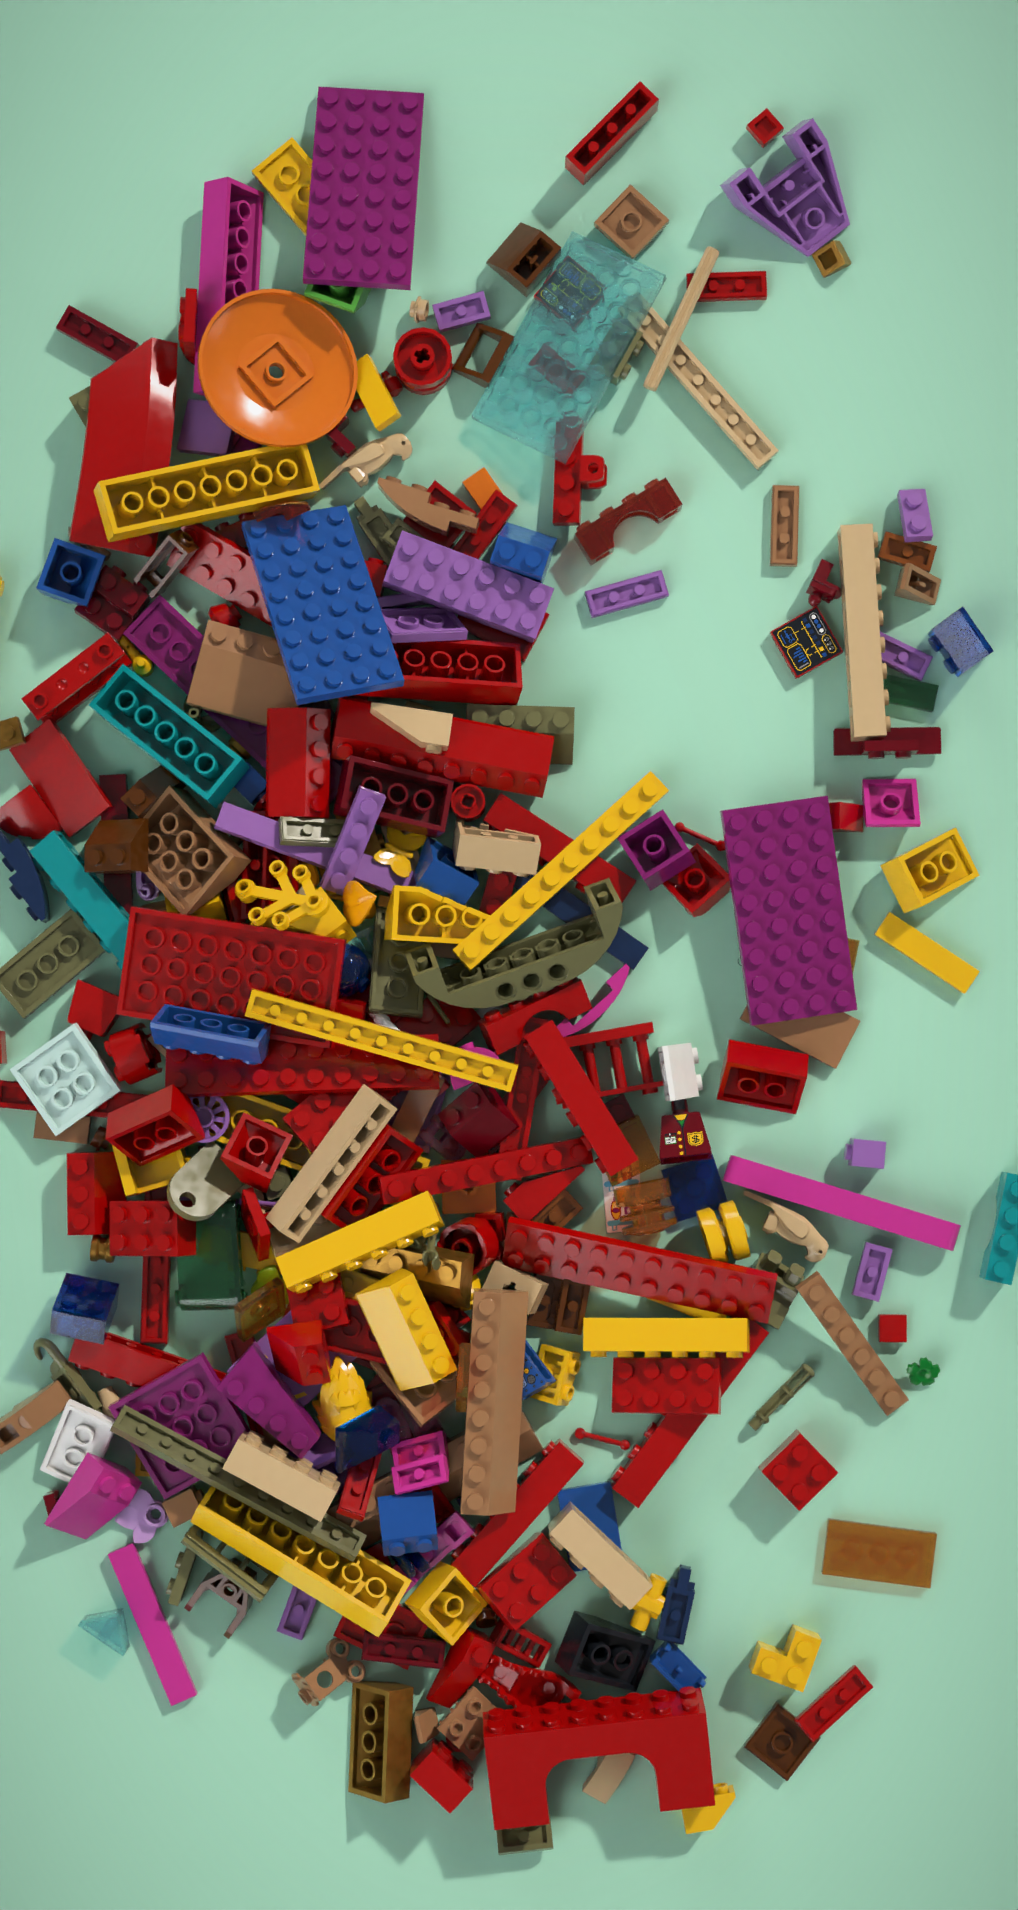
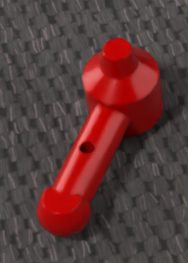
M388 371L381 373V377L391 397L398 396L403 390L398 377L390 375ZM361 398L352 401L350 408L356 413L365 408Z

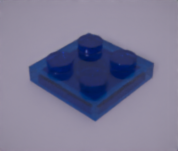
M713 1154L712 1159L689 1161L661 1170L677 1222L696 1217V1211L710 1207L713 1211L718 1210L719 1204L727 1202Z

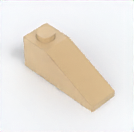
M371 702L370 713L419 747L426 748V752L441 754L442 750H448L453 714Z

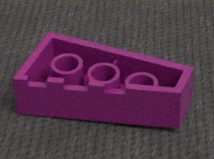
M254 1341L220 1381L216 1389L302 1459L317 1442L322 1431L301 1402L299 1403L291 1392L292 1390L277 1373L271 1361L266 1358L257 1342Z

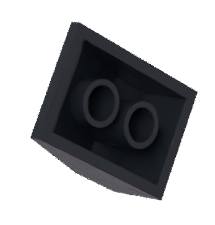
M574 1611L555 1662L568 1675L636 1692L656 1641L597 1616Z

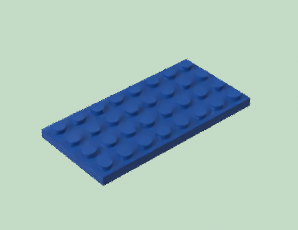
M346 505L242 521L244 538L296 704L301 705L404 686V677Z

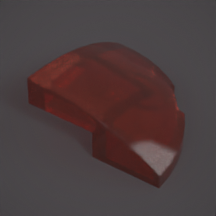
M282 501L255 509L253 515L257 522L268 517L284 515L287 521L311 510V507L307 501Z

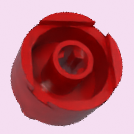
M141 1022L111 1034L109 1040L104 1042L107 1054L113 1057L116 1064L114 1067L116 1078L119 1082L125 1080L129 1085L162 1072V1068L157 1066L158 1063L162 1062L160 1052L148 1040L151 1034L146 1035L142 1029L147 1027Z
M477 1217L463 1218L445 1228L436 1246L475 1254L473 1275L490 1266L499 1255V1241L496 1232L488 1220Z

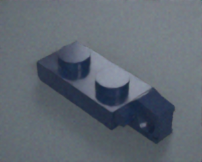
M680 1564L677 1579L670 1578L656 1636L658 1640L680 1645L684 1644L695 1595V1583L689 1582L691 1575L690 1566Z

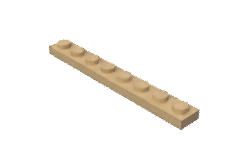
M637 292L618 309V313L636 333L638 330L643 332L642 340L657 355L669 326L643 296ZM680 339L667 368L752 465L759 470L779 450Z

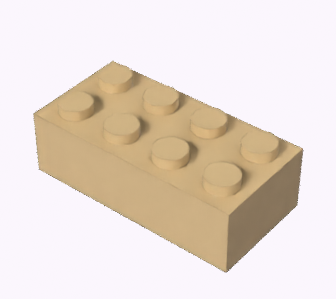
M250 1430L249 1433L243 1431L222 1469L321 1522L341 1482L337 1481L338 1477L328 1470L318 1471L312 1467L313 1463L304 1457L302 1459L299 1457L298 1459L288 1454L289 1450L280 1444L274 1443L273 1446L264 1441L265 1437L256 1431Z
M571 1501L548 1524L549 1540L559 1550L565 1548L569 1552V1559L580 1570L585 1567L589 1571V1578L600 1589L605 1586L609 1590V1597L620 1608L625 1605L631 1610L653 1587L649 1576Z

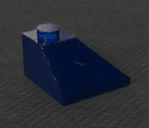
M377 1405L335 1428L336 1471L342 1473L400 1443V1421Z

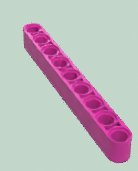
M730 1155L723 1181L950 1251H954L961 1225L734 1155Z

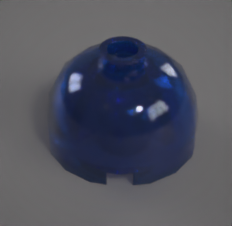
M347 943L345 948L339 997L341 998L353 996L357 992L362 993L370 984L368 979L370 975L369 959L361 949L352 943L351 945Z

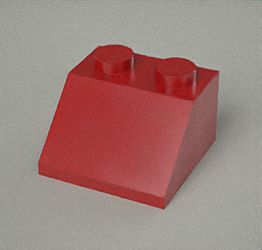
M322 1320L266 1327L277 1371L302 1386L331 1383L330 1355Z

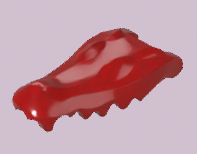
M494 1654L491 1655L485 1670L478 1677L479 1683H485L492 1689H495L498 1696L507 1705H512L513 1708L520 1705L541 1706L547 1702H557L559 1704L563 1701L565 1695L574 1700L579 1699L582 1694L573 1683L562 1675L552 1671L514 1664Z

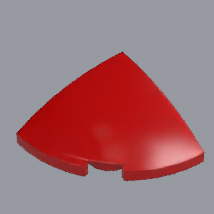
M32 785L27 786L0 807V828L13 836L18 837L20 835L31 837L32 840L44 839L53 830L64 831Z

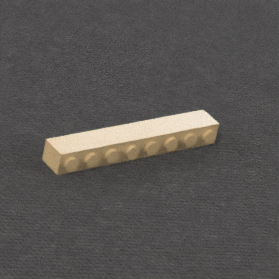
M873 523L840 525L837 536L851 742L883 740L887 732L891 730L890 716L885 715V706L889 705L888 689L884 690L883 679H887V665L882 663L881 653H885V638L880 637V627L883 626L884 618L883 611L878 610V600L882 599L881 584H877L876 574L880 573V560L875 558L874 548H878V533L873 532Z

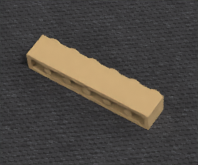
M363 1084L266 1216V1219L281 1233L300 1243L397 1111V1108L380 1094Z

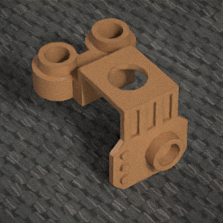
M339 1638L331 1639L326 1645L328 1656L323 1659L324 1662L306 1677H301L298 1673L291 1675L292 1680L300 1689L298 1695L306 1705L318 1706V1701L325 1698L344 1681L356 1683L364 1678L365 1667L363 1663L358 1660L347 1661L346 1659L350 1651L348 1642ZM338 1643L343 1646L341 1654L336 1652V1645ZM354 1666L359 1669V1674L356 1677L351 1673V1669ZM322 1671H327L332 1676V1683L327 1688H322L317 1683V1676Z

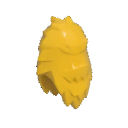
M335 1356L330 1368L331 1383L322 1384L320 1392L317 1394V1400L313 1401L312 1405L318 1413L316 1417L321 1423L322 1431L342 1448L362 1442V1436L371 1427V1417L374 1408L372 1406V1391H366L364 1381L357 1374L353 1364L348 1362L346 1365L340 1356Z

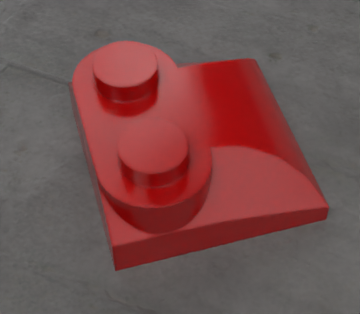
M698 843L690 849L696 862L662 883L685 908L687 913L693 917L701 916L709 911L731 888L729 874Z

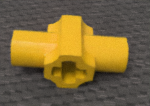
M651 1573L649 1577L653 1587L632 1608L635 1612L629 1623L632 1627L644 1632L651 1618L657 1619L660 1615L666 1599L662 1593L667 1580L654 1573Z

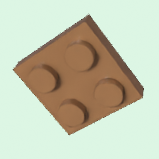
M630 184L594 222V226L633 261L668 225L669 219Z

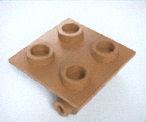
M474 1686L470 1690H466L467 1693L460 1702L455 1703L457 1706L454 1709H450L451 1713L443 1721H439L440 1725L437 1728L471 1761L485 1747L483 1712L497 1708Z

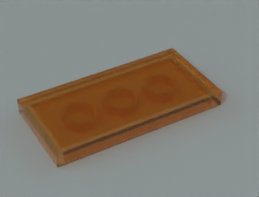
M828 1518L821 1573L930 1588L937 1533Z

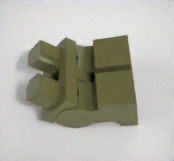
M772 1249L767 1254L762 1252L751 1268L778 1274L768 1325L779 1329L789 1311L791 1303L798 1294L795 1286L803 1281L805 1268L797 1263H792L790 1267L785 1266L781 1263L783 1259L781 1254Z

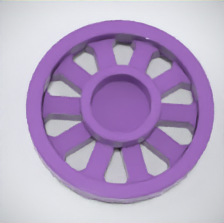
M210 1096V1101L206 1106L204 1097H189L205 1133V1139L198 1142L208 1143L220 1138L226 1132L230 1123V1112L225 1101L220 1096ZM194 1098L199 1099L200 1107L193 1102ZM219 1101L221 1103L220 1106L212 1110L215 1102ZM225 1111V1117L215 1116V1114ZM214 1121L222 1122L224 1124L223 1128L220 1129ZM209 1127L216 1132L215 1136H210Z

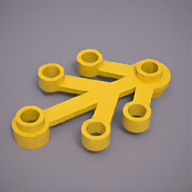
M281 860L273 861L269 866V871L278 880L282 891L256 886L250 879H241L235 886V894L243 903H252L257 898L276 901L264 909L254 907L249 911L248 918L255 926L263 925L267 919L272 917V924L275 928L283 931L290 924L306 915L313 917L324 916L330 907L329 897L323 891H316L310 879L311 872L302 864L293 869L292 875L298 883L302 884L306 895L296 894L287 875L288 869ZM292 905L299 906L288 914L281 912Z

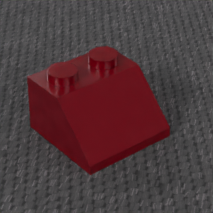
M476 1082L437 1114L449 1134L475 1157L487 1155L520 1127L496 1089Z

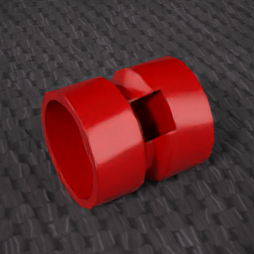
M469 783L462 784L452 793L451 808L457 818L465 819L464 822H474L483 815L486 802L485 795L479 787Z

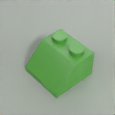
M308 284L304 296L355 313L365 304L371 288Z

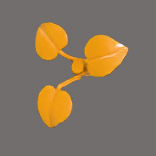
M299 860V865H305L311 872L310 879L317 890L319 874L316 866ZM357 881L347 882L343 890V896L336 894L329 896L330 899L344 902L343 913L347 922L352 927L359 926L364 919H371L375 915L376 906L374 901L377 896L367 891ZM301 883L298 885V890L302 887Z

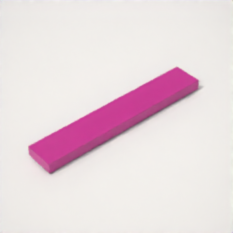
M132 1542L109 1552L108 1557L171 1706L196 1696L197 1690L135 1543Z

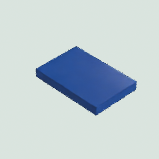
M610 1481L560 1490L558 1493L560 1511L571 1501L621 1549ZM567 1551L569 1566L574 1572L582 1571L569 1559L570 1556Z

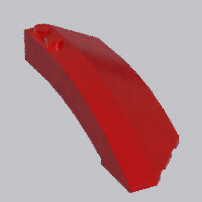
M151 337L90 379L83 456L68 541L151 557L155 553L159 532L108 543L93 490L99 481L169 467L176 405L178 343Z

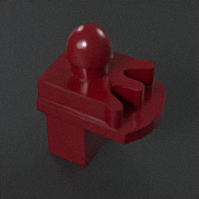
M821 559L806 593L810 594L808 602L814 607L818 606L822 600L830 603L831 600L838 599L842 595L840 587L827 582L834 564Z

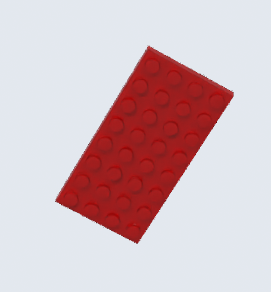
M131 906L116 1015L152 1020L164 1004L260 1021L245 1016L252 989L337 1012L347 939L290 930L279 931L271 927ZM271 1024L270 1039L323 1048L332 1047V1041Z

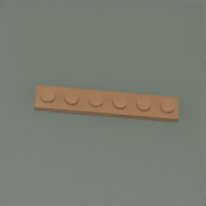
M818 1271L814 1272L795 1286L883 1412L888 1416L909 1401Z

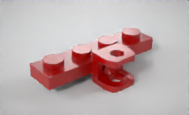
M583 419L556 420L553 499L554 526H581L582 488L601 489L607 485V466L604 458L598 455H583Z

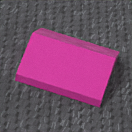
M916 779L862 780V805L866 827H920Z

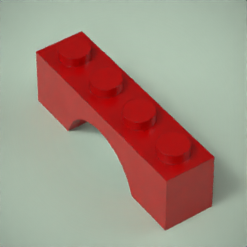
M575 977L570 981L555 986L549 991H541L530 995L524 1000L513 1001L500 1010L488 1011L477 1022L488 1049L499 1055L521 1044L522 1031L525 1024L538 1012L553 1010L570 1020L592 1009L582 980Z

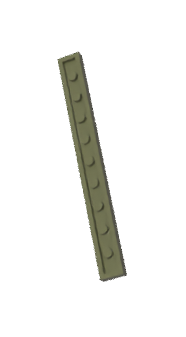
M124 1405L110 1429L116 1435L354 1562L367 1535L328 1514H325L321 1522L222 1469L227 1461L223 1457Z

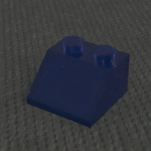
M964 607L958 609L928 633L930 637L928 639L929 644L934 651H940L945 659L943 663L946 669L951 674L955 673L957 677L982 662L993 652V649Z

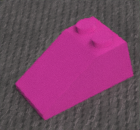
M87 1452L44 1524L68 1534L87 1539L130 1504L142 1482L127 1467Z

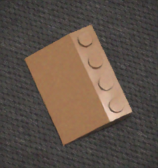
M208 620L186 705L266 727L267 708H298L275 638Z
M169 785L143 817L149 819L148 873L145 874L181 914H193L234 882L251 862V859L227 833L214 829L216 821L187 790Z

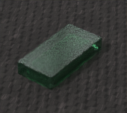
M887 674V679H884L883 686L884 690L888 689L889 704L933 712L939 685Z

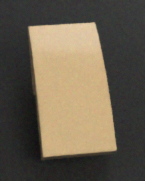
M635 1753L599 1756L597 1767L583 1783L582 1791L606 1804L631 1766Z

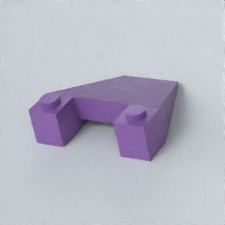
M813 118L801 121L782 136L796 160L763 186L750 167L740 169L720 185L734 208L807 257L850 225L828 141Z

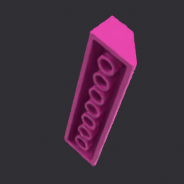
M230 177L204 182L193 393L202 396L205 395L198 374V351L207 325L217 311L226 303L242 294L259 290L264 192Z

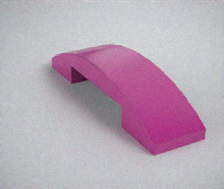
M627 964L605 982L612 991L574 1026L566 1018L557 1026L563 1037L584 1029L610 1007L620 993L628 976L630 967Z
M457 1510L436 1526L438 1550H431L426 1553H406L392 1566V1569L412 1580L406 1592L449 1552L456 1549L475 1532Z

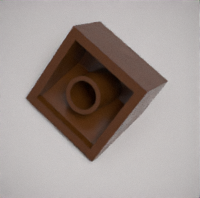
M149 819L100 820L85 844L84 872L102 875L148 873Z

